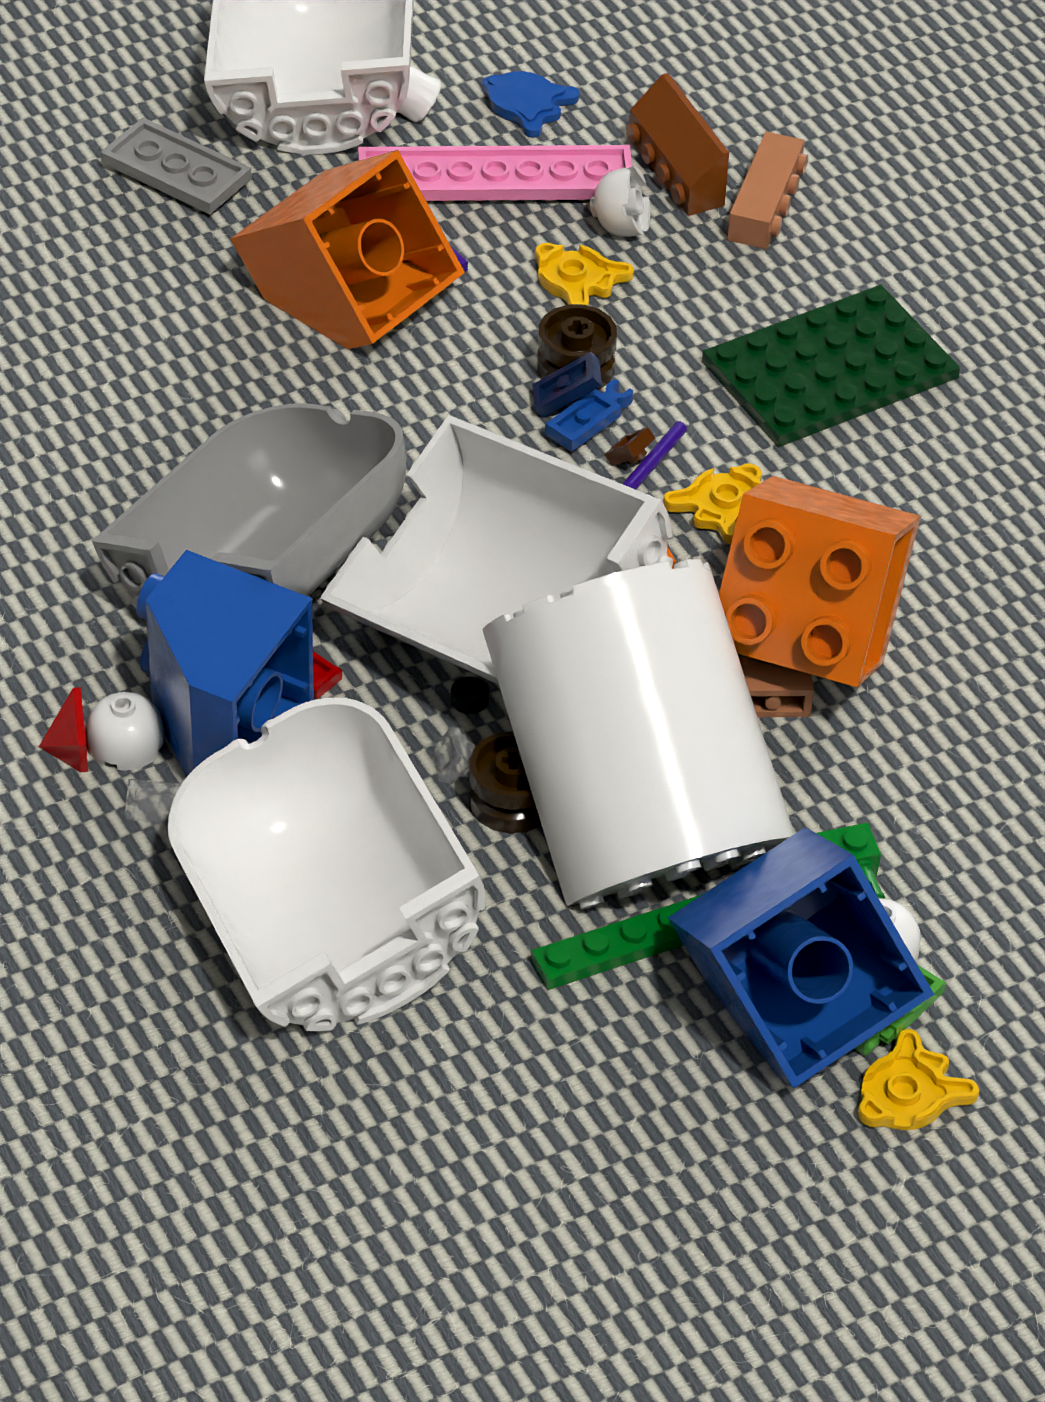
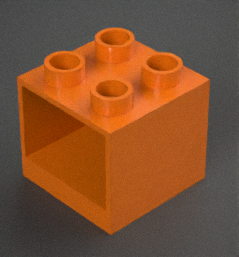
M771 476L743 493L719 591V597L737 654L859 687L884 663L921 516L776 476Z

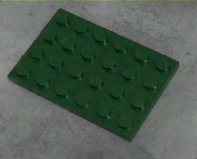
M881 284L702 351V362L778 448L959 378L960 366Z

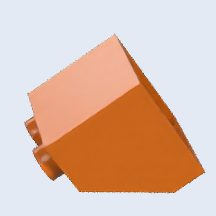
M398 149L321 172L230 238L264 300L346 349L373 344L465 273Z

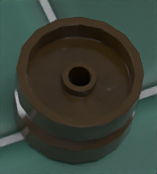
M569 304L557 307L545 314L539 323L537 373L540 378L543 379L585 354L592 352L600 360L602 386L596 388V390L606 386L615 374L617 327L612 318L598 308L582 304Z
M498 732L484 738L473 749L469 760L470 782L468 785V801L471 813L479 823L493 831L508 834L529 832L542 826L514 732Z

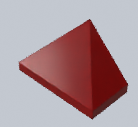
M81 687L72 688L38 747L80 773L88 772V759Z

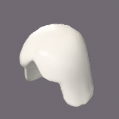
M410 66L407 96L396 113L404 115L415 123L421 121L436 102L441 82Z

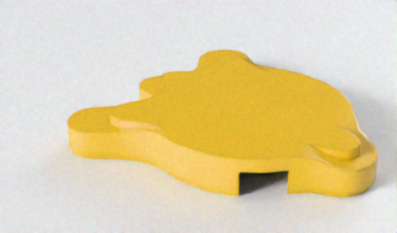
M542 243L535 249V260L539 266V283L550 294L565 300L568 305L582 304L589 306V296L595 295L607 298L611 296L614 284L628 282L634 277V267L630 263L609 260L587 246L579 245V251H564V245Z
M750 463L738 467H730L729 473L714 474V468L699 475L689 487L667 492L663 497V504L669 512H694L693 524L695 527L716 530L724 542L731 544L735 520L739 513L743 493L761 483L762 471L758 466Z
M904 1029L897 1035L894 1049L888 1055L877 1059L867 1068L863 1077L861 1088L862 1101L858 1108V1117L862 1123L870 1127L884 1126L899 1130H915L934 1122L950 1107L975 1103L978 1100L979 1087L971 1079L945 1076L944 1074L948 1071L949 1067L948 1057L944 1054L924 1049L920 1035L915 1030Z

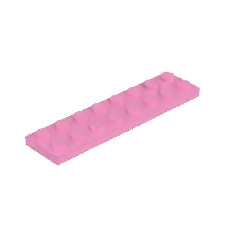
M630 145L358 147V161L398 149L426 201L587 200L595 196V189L599 181L607 173L621 168L632 167Z

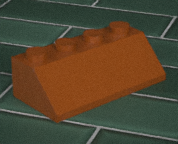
M669 73L662 74L630 109L629 124L626 126L627 138L631 144L637 147L644 162L652 167L658 181L667 187L673 201L681 206L687 216L725 206L729 151Z

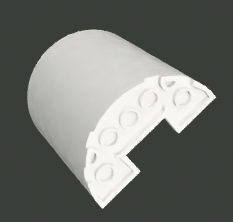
M448 415L406 474L421 495L415 506L408 512L405 520L394 536L387 542L381 554L368 538L362 537L336 576L327 585L320 599L336 612L499 684L482 631L488 623L503 614H510L511 619H513V613L523 609L522 605L546 595H553L554 601L561 599L560 594L572 589L571 586L595 578L668 561L672 569L673 558L667 556V539L673 537L671 523L662 500Z
M686 559L673 566L674 569H671L668 561L595 578L571 586L572 589L560 594L561 599L554 601L553 595H546L522 605L523 609L513 613V619H511L510 614H503L482 629L566 906L579 903L582 910L603 904V896L617 893L619 899L641 893L642 889L652 886L651 879L665 875L667 882L689 876L691 871L701 868V865L704 866L705 871L729 864V861L732 868L753 862L756 857L764 855L766 851H770L794 835L708 562L702 564L699 559Z

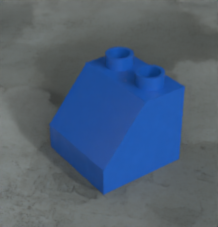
M185 550L165 576L153 573L147 578L139 593L136 607L137 615L147 620L148 639L141 653L140 668L143 672L150 674L152 703L160 711L165 736L186 778L200 763L228 746L232 741L244 739L248 744L255 742L262 736L261 727L266 721L281 715L295 706L314 700L312 598L189 550Z
M806 827L668 917L708 986L778 1077L792 1088L797 1087L935 995L854 855Z

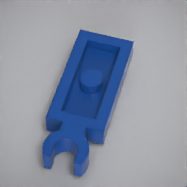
M617 379L610 381L606 385V391L603 393L594 389L545 423V435L571 452L621 416V408L628 407L633 401V390L630 388L624 393H618L619 381Z

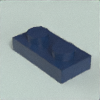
M589 352L533 384L534 410L544 418L602 386L599 358L592 352Z

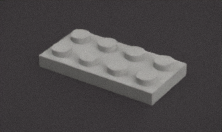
M143 117L101 151V163L208 214L214 212L252 179L250 167Z

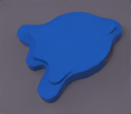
M514 71L490 75L482 81V91L491 102V110L501 118L518 124L523 129L524 134L531 138L538 137L542 133L543 124L560 119L561 108L558 106L574 105L579 101L578 88L554 84L543 76L532 72Z

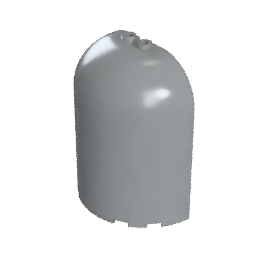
M285 404L249 413L228 423L211 435L92 540L93 546L112 581L116 583L120 580L134 597L131 600V604L135 608L137 607L139 593L147 578L153 573L165 576L185 550L305 596H310L347 560L349 554L354 550L362 537L370 539L389 519L401 496L406 476L407 455L402 429L394 419L380 413L353 410L350 413V421H346L345 416L339 410L332 409L331 406L316 404Z

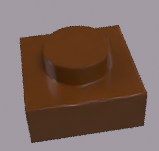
M645 427L625 434L604 455L612 466L626 461L631 465L647 454L645 448L656 438L650 429Z

